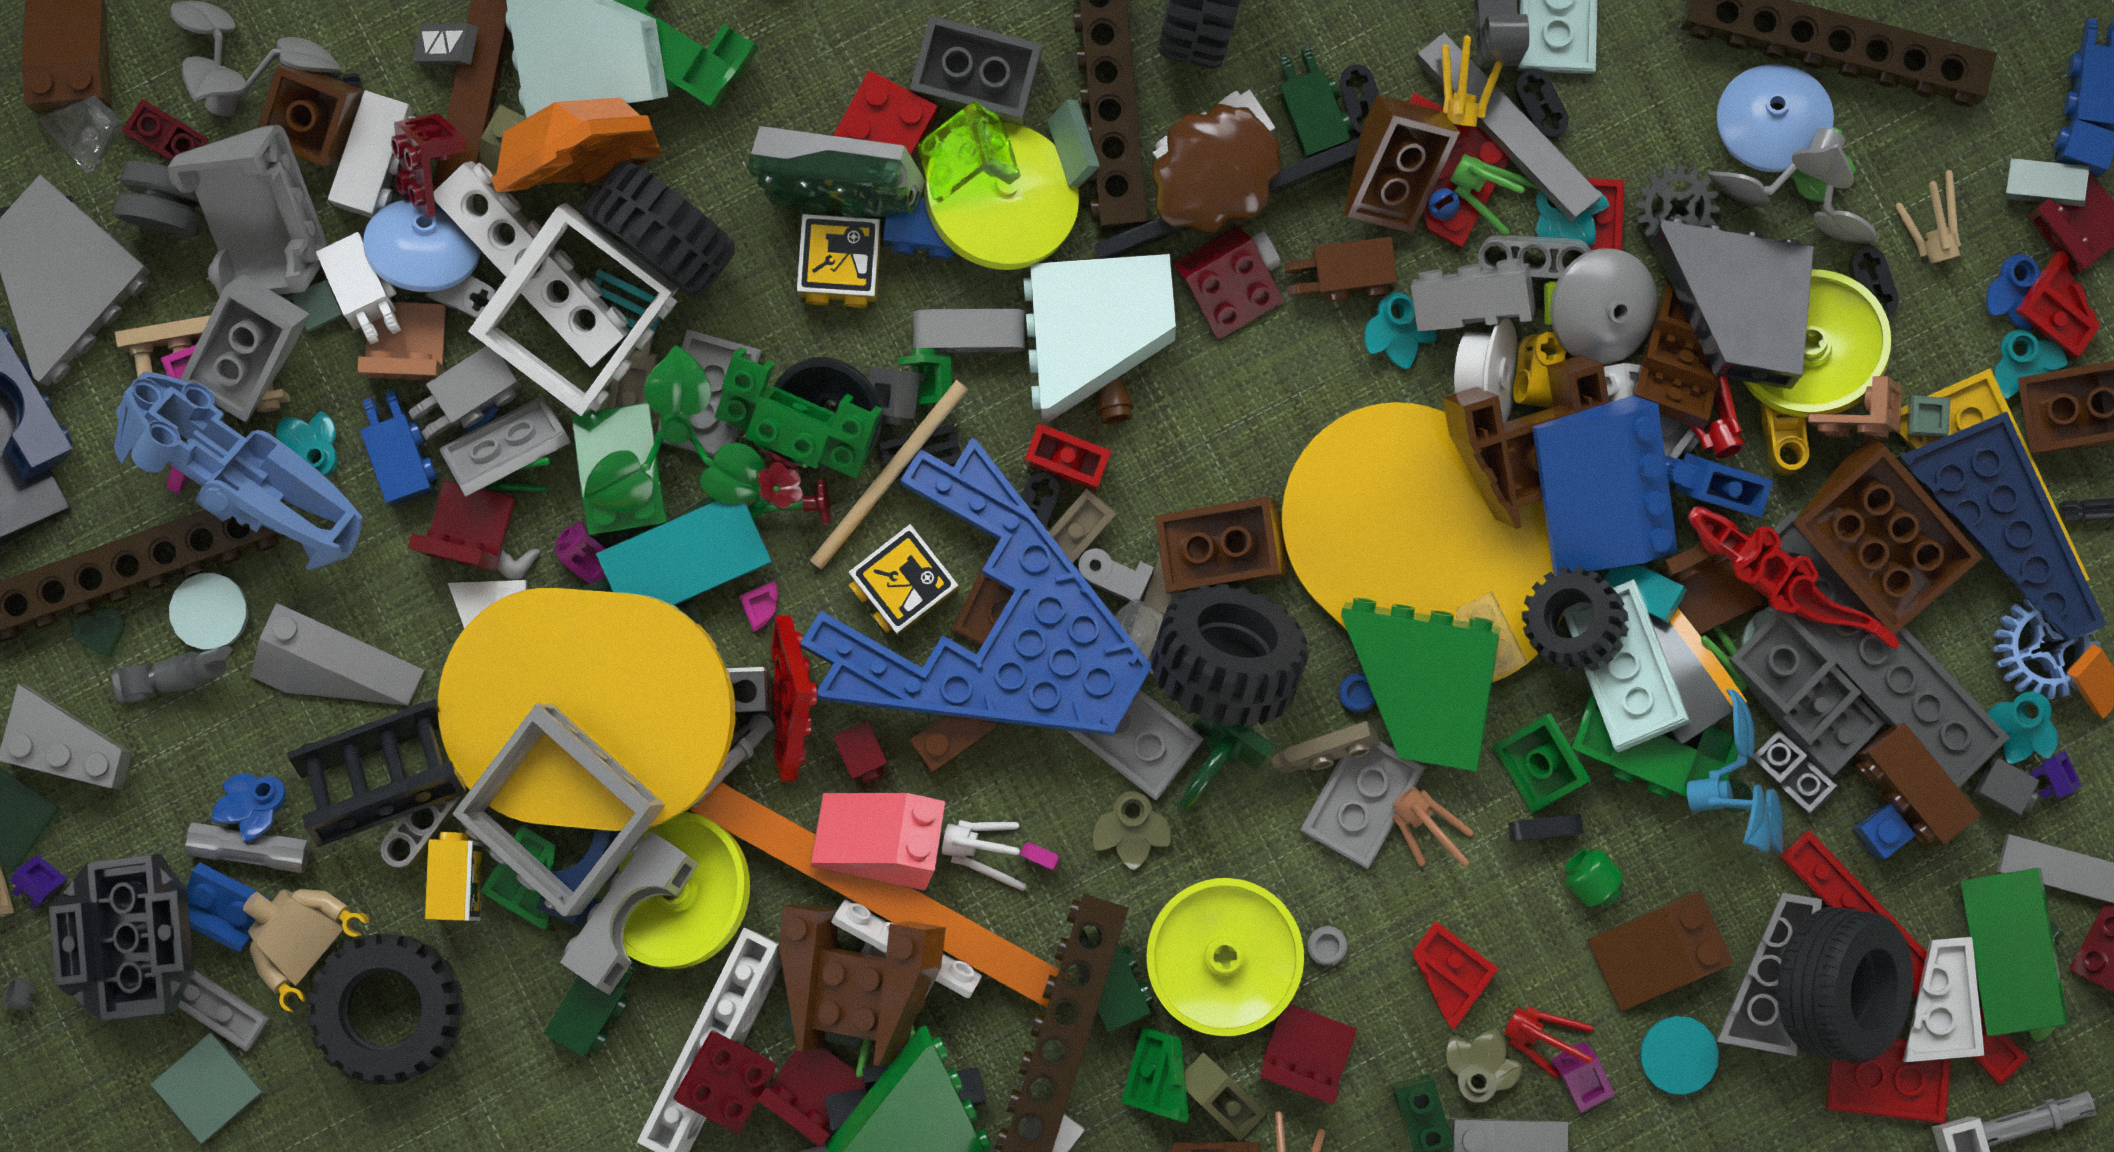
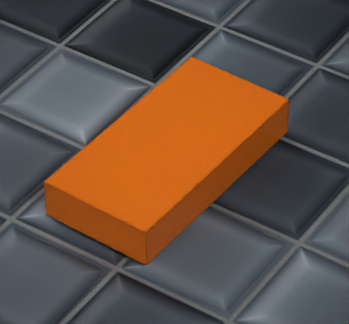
M2092 644L2067 673L2093 713L2104 719L2114 708V666L2103 649Z

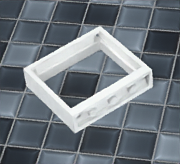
M564 203L557 206L468 332L577 414L583 416L591 409L597 412L610 395L605 389L613 378L619 382L629 370L632 362L628 360V357L635 348L641 351L653 337L655 332L650 327L658 316L664 320L677 303L672 297L679 288L570 205ZM569 225L659 292L586 394L496 327Z

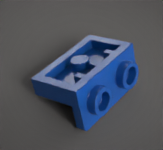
M199 862L193 869L187 885L190 928L220 942L224 946L236 951H242L252 939L248 931L256 921L243 911V906L248 898L257 891Z

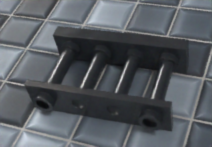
M435 699L415 704L409 709L318 742L307 743L298 749L287 752L288 759L300 778L309 777L316 810L302 815L306 831L317 848L466 794L464 782L452 761L445 764L442 761L434 731L440 729L438 719L440 709ZM420 736L428 769L406 777L398 743ZM383 749L391 782L369 791L361 757ZM346 763L354 796L331 804L324 770Z

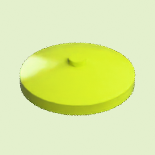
M982 122L968 126L952 135L937 151L925 180L926 210L938 235L961 257L987 268L999 270L1021 269L1047 259L1066 240L1077 217L1079 206L1078 187L1068 186L1056 146L1040 133L1028 127L1010 122Z
M1812 269L1802 377L1792 389L1743 381L1744 384L1762 403L1791 416L1808 418V414H1838L1854 407L1865 399L1866 387L1872 386V376H1884L1888 367L1891 353V330L1883 307L1866 287L1854 279L1832 271Z
M682 812L660 825L647 828L636 844L646 837L651 830L699 863V866L677 897L659 895L643 901L632 911L624 928L623 939L627 954L639 962L662 969L691 967L706 961L722 950L740 927L750 896L748 865L736 840L729 832L715 822L698 814ZM636 844L620 863L619 871L624 870L633 857L632 852Z
M1216 878L1187 887L1175 895L1163 907L1149 934L1146 964L1151 986L1157 998L1174 1018L1184 1025L1205 1034L1236 1036L1264 1027L1278 1017L1289 1005L1302 978L1304 948L1295 919L1275 895L1245 880Z

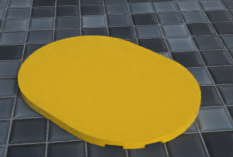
M1392 402L1363 407L1338 418L1312 439L1297 459L1288 477L1281 508L1282 536L1290 565L1297 579L1315 602L1347 631L1341 613L1345 603H1353V598L1371 599L1376 601V607L1388 609L1392 608V604L1408 605L1415 608V613L1430 615L1433 610L1450 612L1454 614L1455 620L1469 622L1470 617H1482L1493 620V626L1501 627L1493 682L1518 671L1539 654L1525 636L1523 627L1527 626V624L1522 620V611H1529L1524 601L1527 595L1533 597L1536 593L1532 589L1533 585L1536 582L1543 585L1546 582L1544 575L1549 572L1553 573L1543 499L1518 507L1521 528L1515 529L1496 520L1449 436L1445 412L1425 405ZM1562 612V614H1561L1560 617H1559V620H1558V623H1557V628H1558L1559 623H1560V621H1561V619H1562V617H1563V615H1564L1563 612Z
M536 588L513 593L485 608L465 627L454 643L444 665L438 693V706L440 709L438 719L442 741L448 758L462 776L464 784L471 790L535 704H553L665 804L649 827L660 825L688 810L706 793V789L712 783L718 771H721L730 750L735 726L734 690L729 671L725 669L724 663L716 649V644L700 624L695 623L685 613L678 610L679 608L650 596L563 588ZM545 732L489 804V807L495 811L523 822L608 831H622L635 814L633 810Z

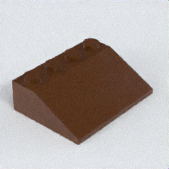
M1872 436L1839 465L1793 522L1879 621L1894 635L1983 558L1885 445Z

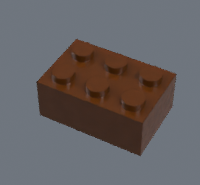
M1905 722L1891 727L1888 726L1853 755L1854 759L1858 762L1855 769L1868 784L1874 782L1883 793L1880 796L1883 804L1893 805L1915 833L1912 839L1919 845L1922 843L1927 847L1945 845L1981 815Z

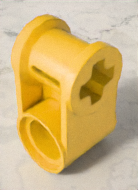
M1554 332L1528 335L1519 342L1517 348L1516 375L1512 388L1513 398L1516 403L1553 408L1547 365L1565 360L1566 351L1558 342ZM1533 347L1532 350L1527 351V348ZM1553 350L1557 351L1555 354L1550 353Z
M1762 403L1761 424L1766 440L1769 466L1774 473L1780 476L1793 475L1809 459L1806 432L1807 419L1781 413ZM1784 447L1792 449L1797 455V463L1794 465L1784 463L1780 457V449Z

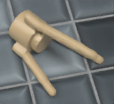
M1951 170L1945 172L1949 227H1946L1937 183L1935 181L1929 183L1938 229L1926 233L1927 241H1924L1903 204L1897 203L1895 205L1902 221L1917 245L1920 257L1928 255L1930 264L1961 256L1959 251L1961 242L1957 228L1955 187Z

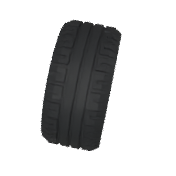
M1826 907L1818 910L1799 924L1790 937L1783 953L1777 985L1781 1022L1787 1035L1799 1049L1812 1056L1850 1063H1866L1883 1054L1893 1044L1906 1020L1913 987L1912 959L1904 935L1889 918L1882 914L1838 907Z

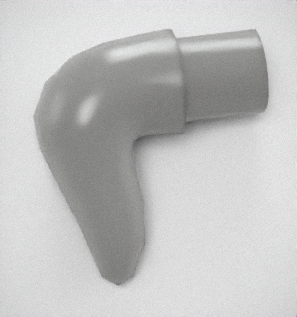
M502 549L497 570L509 579H521L526 575L540 554V550H530L517 561H514L510 554L507 555Z

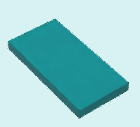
M719 501L710 503L596 553L612 592L646 595L663 600L674 606L772 562L746 504H728Z

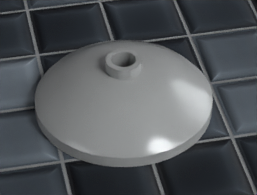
M1611 248L1587 252L1567 266L1553 290L1550 317L1555 337L1563 349L1573 357L1582 355L1599 361L1603 365L1621 361L1634 353L1649 335L1657 312V291L1649 270L1635 256ZM1619 305L1620 310L1618 315L1615 317L1614 309L1616 308V306Z

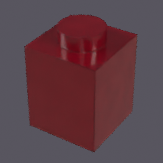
M869 720L833 736L853 781L861 778L864 784L884 775L882 768L889 765Z

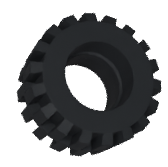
M1568 567L1559 568L1560 575L1558 576L1549 572L1544 575L1546 582L1543 585H1540L1538 582L1533 585L1532 589L1536 592L1534 596L1527 595L1524 604L1529 608V611H1522V620L1527 624V626L1523 627L1525 636L1530 640L1529 643L1546 661L1551 665L1554 664L1560 670L1567 672L1570 668L1574 673H1583L1586 666L1591 671L1600 669L1598 662L1604 660L1608 664L1614 658L1610 653L1614 649L1620 652L1623 647V643L1619 640L1620 636L1627 637L1629 629L1624 624L1625 621H1629L1628 612L1623 608L1625 603L1612 586L1594 571L1588 573L1585 568L1575 567V571L1572 572ZM1579 602L1593 604L1594 617L1591 625L1584 633L1573 638H1561L1558 636L1557 623L1560 615L1567 607Z

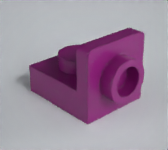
M580 520L573 527L565 528L558 536L556 546L554 547L560 562L594 589L605 578L596 553L609 547L594 535H589L586 525Z
M1586 1042L1571 1046L1593 1058L1591 1064L1563 1051L1551 1059L1555 1069L1561 1075L1575 1107L1580 1113L1615 1095L1599 1058Z

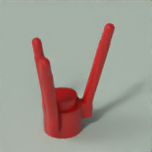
M1725 375L1720 376L1723 400L1718 389L1714 396L1720 420L1708 426V434L1703 429L1688 424L1699 438L1704 451L1713 449L1718 459L1733 456L1745 447L1740 435L1742 430L1736 417L1728 379Z
M1529 1005L1526 1010L1518 1006L1516 1007L1503 1035L1511 1038L1509 1045L1521 1050L1553 1078H1559V1072L1528 1046L1526 1042L1534 1045L1536 1040L1539 1039L1588 1064L1593 1062V1058L1581 1050L1541 1031L1544 1024L1537 1020L1586 1032L1594 1030L1592 1025L1540 1012Z

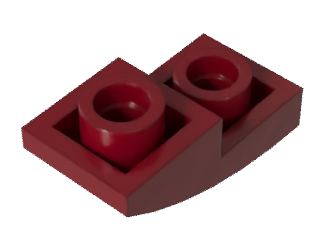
M144 99L140 100L121 131L169 161H172L180 153L207 145L210 140Z

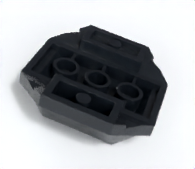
M161 854L87 863L72 880L65 893L60 894L49 906L56 986L67 995H72L85 1009L101 1021L174 1013L186 986L195 975L187 888L178 879Z

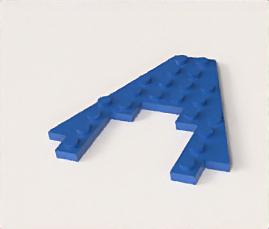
M971 438L954 467L920 449L901 478L900 485L999 540V543L982 569V575L1014 593L977 655L942 635L923 668L820 610L800 643L801 648L832 665L817 690V698L823 701L1113 736L1151 672L1150 662L977 440Z

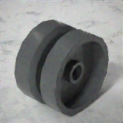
M126 161L120 182L126 188L136 193H122L116 196L112 216L124 222L158 232L186 237L197 236L201 215L194 209L185 206L200 204L195 190L191 193H181L176 186L172 185L169 179L168 166L140 161Z

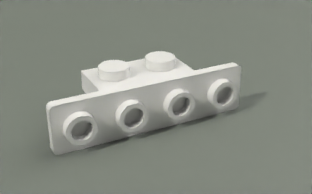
M844 900L831 922L866 942L861 953L886 957L889 925L894 923L886 922L870 913L863 905ZM943 953L941 969L937 978L932 980L925 998L935 981L966 998H970L982 975L974 971L969 964L956 961Z

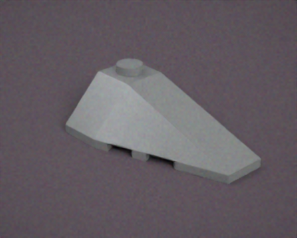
M276 603L259 638L250 677L285 693L409 706L426 670Z

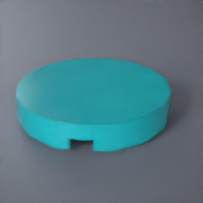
M1671 1016L1658 1020L1647 1031L1640 1043L1639 1061L1644 1075L1654 1086L1667 1093L1686 1095L1700 1090L1711 1081L1718 1067L1719 1050L1714 1036L1704 1024L1690 1017Z

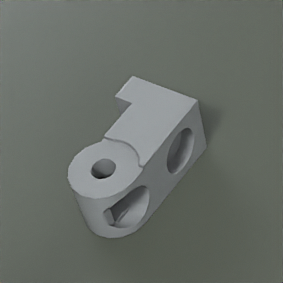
M1097 548L1084 552L1078 564L1079 572L1088 584L1139 606L1154 572V567L1141 561L1136 571L1112 561L1108 553Z

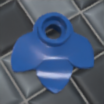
M2023 254L2008 257L2001 266L2000 277L1991 282L1986 296V305L1991 316L2006 312L2008 318L2015 326L2026 331L2032 330L2033 326L2019 316L2015 310L2042 273L2039 272L2038 265L2033 259ZM2015 268H2018L2022 273L2020 281L2015 277Z
M246 773L232 776L223 783V788L227 795L215 804L211 819L216 824L239 823L243 841L245 843L251 842L264 834L272 826L274 813L279 811L285 803L286 788L282 781L274 776H264L259 779ZM269 791L267 795L262 796L265 792Z

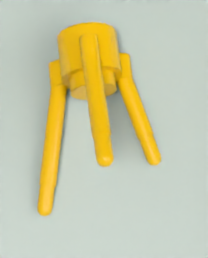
M1466 35L1463 38L1458 93L1454 92L1453 94L1449 46L1447 44L1442 46L1445 99L1443 112L1447 113V117L1453 124L1476 127L1477 118H1485L1487 104L1503 63L1500 60L1495 62L1479 103H1476L1477 95L1466 94L1471 37Z

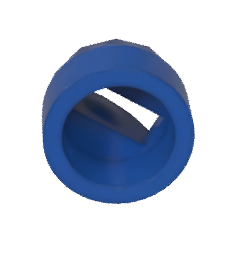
M1447 188L1436 190L1428 201L1429 213L1440 221L1452 219L1460 207L1457 194ZM1449 196L1453 199V202L1437 210L1435 204Z

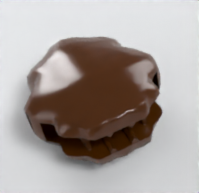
M1219 104L1206 115L1185 114L1167 131V153L1159 157L1152 165L1151 175L1156 186L1155 209L1160 219L1172 227H1191L1204 233H1216L1230 218L1251 220L1268 204L1270 199L1269 182L1281 170L1278 155L1280 148L1278 139L1248 107L1235 108Z

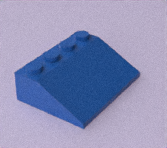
M1632 395L1532 427L1554 575H1560L1559 568L1568 567L1572 572L1575 571V567L1585 568L1586 571L1646 563L1678 552L1660 413L1657 403Z

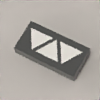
M469 23L420 24L413 62L421 65H470L478 27Z

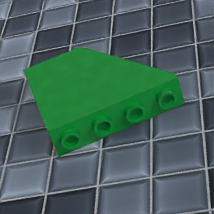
M1353 598V603L1346 602L1342 608L1341 617L1398 757L1477 771L1480 764L1501 627L1493 626V620L1482 617H1470L1469 622L1455 620L1454 614L1445 611L1433 610L1430 615L1415 613L1414 607L1403 604H1392L1391 609L1376 607V601L1366 598Z
M927 1025L917 1030L826 1144L827 1152H990L993 1148L984 1128L977 1131L973 1124L974 1121L979 1119L970 1098L962 1101L958 1091L963 1090L964 1087L955 1067L948 1070L944 1063V1060L948 1059L949 1055L941 1037L933 1039Z

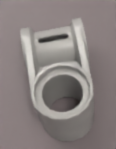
M470 275L464 281L451 288L427 292L426 296L455 311L459 310L477 319L485 308L477 304L479 298L490 301L497 291L488 284L474 278L473 275Z

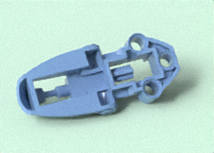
M143 372L124 392L123 399L116 410L119 421L114 449L121 465L130 454L134 463L146 472H160L169 463L202 486L195 499V503L221 521L230 519L233 516L236 518L237 523L242 526L247 523L250 529L258 532L262 526H265L302 543L310 559L305 567L308 570L317 569L346 559L352 553L362 529L363 517L350 501L316 468L269 433L256 430L244 438L223 423L224 413L214 406L215 396L206 386L196 382H185L162 374ZM180 435L186 438L188 441L186 443L183 442L180 438ZM283 499L303 510L337 524L332 530L317 528L280 501Z

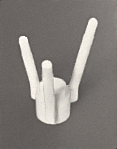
M960 820L958 825H947L942 854L952 856L951 863L965 865L1021 891L1027 888L1025 883L967 857V855L974 856L976 849L1018 855L1020 853L1019 848L978 840V833L972 832L1016 830L1020 826L1018 822L972 823Z

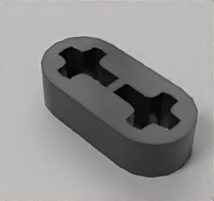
M1356 64L1347 67L1342 72L1339 80V91L1345 112L1352 123L1354 134L1360 137L1361 129L1364 125L1357 122L1362 115L1360 106L1365 104L1369 114L1374 100L1379 93L1372 72L1366 66ZM1352 74H1357L1359 80L1365 79L1367 82L1362 86V98L1358 99L1354 87L1348 88L1346 85L1350 82Z
M1539 69L1526 70L1520 75L1515 84L1516 98L1526 117L1548 140L1557 139L1568 126L1569 117L1546 73ZM1527 79H1531L1533 83L1540 82L1542 84L1538 91L1541 102L1538 103L1532 92L1527 94L1524 92L1523 89L1527 85ZM1543 107L1546 108L1551 117H1559L1560 120L1556 124L1557 130L1553 131L1550 126L1543 127L1541 125L1545 118L1542 110Z
M1864 247L1858 250L1850 259L1848 265L1850 276L1866 287L1874 296L1873 287L1876 286L1880 298L1887 297L1889 303L1883 309L1886 316L1889 317L1897 309L1899 300L1887 260L1879 249ZM1863 256H1866L1868 261L1875 260L1877 264L1872 270L1874 281H1871L1867 270L1860 271L1858 265L1864 261Z
M1039 472L1028 479L1021 498L1031 510L1037 512L1036 517L1046 529L1059 498L1060 487L1059 482L1053 475ZM1043 480L1049 482V489L1053 491V495L1051 497L1044 496L1039 507L1033 504L1036 498V491L1031 488L1033 484L1040 485Z
M1581 814L1508 822L1510 842L1584 834Z

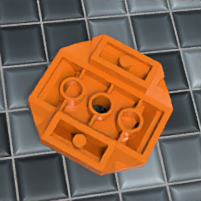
M622 98L554 102L503 132L497 172L492 176V181L496 192L527 190L534 185L585 181L586 184H596L604 180L616 163L626 160L641 168L661 157L662 154L648 115L640 116Z

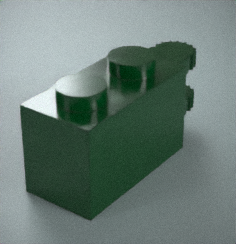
M1309 45L1300 48L1301 59L1308 71V74L1301 77H1296L1292 60L1288 57L1287 53L1278 56L1286 81L1280 84L1278 94L1303 160L1349 142L1351 140L1349 135L1354 134L1348 114L1346 112L1341 114L1336 100L1340 98V93L1334 78H1327L1324 69H1319Z
M1082 928L1079 933V942L1084 948L1091 949L1088 943V936L1084 928ZM1119 942L1097 1008L1108 1033L1150 1014L1148 1005L1154 1002L1146 982L1137 983L1131 969L1138 965L1129 946L1126 945L1121 948ZM1077 963L1085 984H1087L1090 979L1089 969L1085 965Z
M633 958L631 959L632 964L610 995L578 975L543 1034L583 1058L588 1057L591 1052L597 1055L609 1036L608 1033L604 1032L611 1018L618 1021L629 1004L630 1000L625 998L629 990L626 987L640 962Z

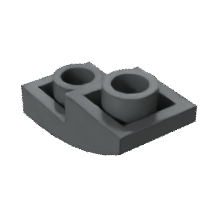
M1780 730L1753 755L1752 760L1810 817L1838 790L1837 785L1808 760V756Z

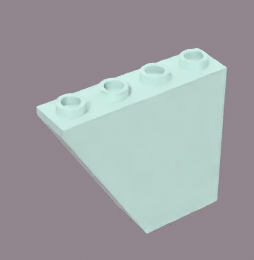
M506 0L508 8L506 24L512 33L514 43L512 60L515 69L519 73L521 85L519 101L525 110L526 118L554 102L622 98L626 103L668 97L656 19L614 0Z
M1170 254L1035 263L1030 265L1031 278H1023L1025 301H1033V314H1026L1028 337H1035L1036 350H1029L1030 373H1038L1039 386H1031L1033 410L1041 409L1042 422L1052 421L1175 341L1176 323Z

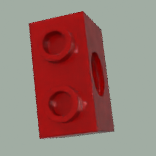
M1038 423L1024 458V465L1050 473L1055 477L1081 487H1088L1092 491L1097 492L1111 457V450Z

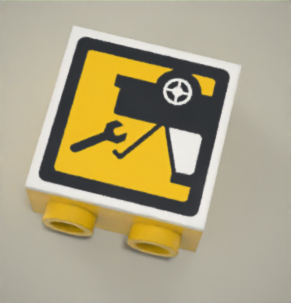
M802 214L797 281L799 298H806L805 303L811 305H828L829 300H844V306L853 308H866L867 302L876 303L882 228L880 219Z
M911 524L849 571L850 576L854 580L849 584V587L862 603L869 599L878 611L872 616L887 634L893 629L897 636H900L959 590L956 581Z
M440 832L439 840L429 839L425 919L480 921L483 842L469 841L468 834L456 832Z

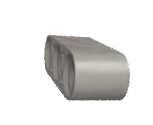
M1492 235L1481 245L1478 253V262L1483 270L1497 268L1496 263H1492L1486 256L1487 248L1495 245L1501 246L1506 251L1507 259H1519L1520 264L1528 263L1525 259V252L1528 249L1539 248L1546 255V261L1539 266L1530 264L1531 277L1559 279L1568 266L1563 258L1566 252L1577 250L1585 254L1592 250L1587 243L1578 239Z
M926 309L914 311L913 349L934 348L935 353L1024 351L1025 311L1021 309Z
M464 784L466 794L428 807L434 814V822L425 830L421 829L416 823L418 811L400 817L381 844L383 860L393 867L408 868L417 863L428 849L429 839L434 840L452 817V813L468 794L469 788ZM400 839L406 840L410 845V854L403 861L396 860L392 853L394 843Z

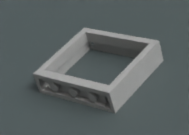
M535 704L452 814L467 829L466 834L474 839L482 840L490 848L488 852L496 861L503 865L508 864L518 873L516 878L522 885L530 890H537L546 899L545 905L549 909H555L562 916L582 914L665 804L553 704ZM544 732L635 812L575 892L569 889L484 812Z

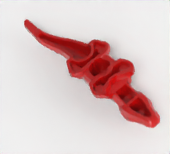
M1694 507L1689 513L1688 519L1698 533L1703 547L1709 552L1726 556L1733 563V571L1736 578L1742 582L1749 583L1758 592L1769 598V604L1773 610L1797 614L1821 624L1850 626L1862 629L1876 636L1891 649L1899 647L1896 636L1879 621L1863 612L1834 603L1817 589L1815 581L1818 578V573L1811 559L1808 556L1792 558L1780 548L1782 543L1780 537L1773 528L1762 526L1756 529V533L1747 536L1741 533L1737 526L1725 516L1713 513L1706 508Z

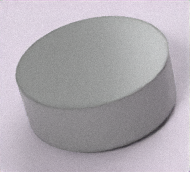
M1264 231L1252 237L1269 272L1282 265L1274 246Z
M1323 926L1311 933L1307 942V950L1310 957L1318 964L1334 965L1345 956L1347 941L1343 933L1337 928Z

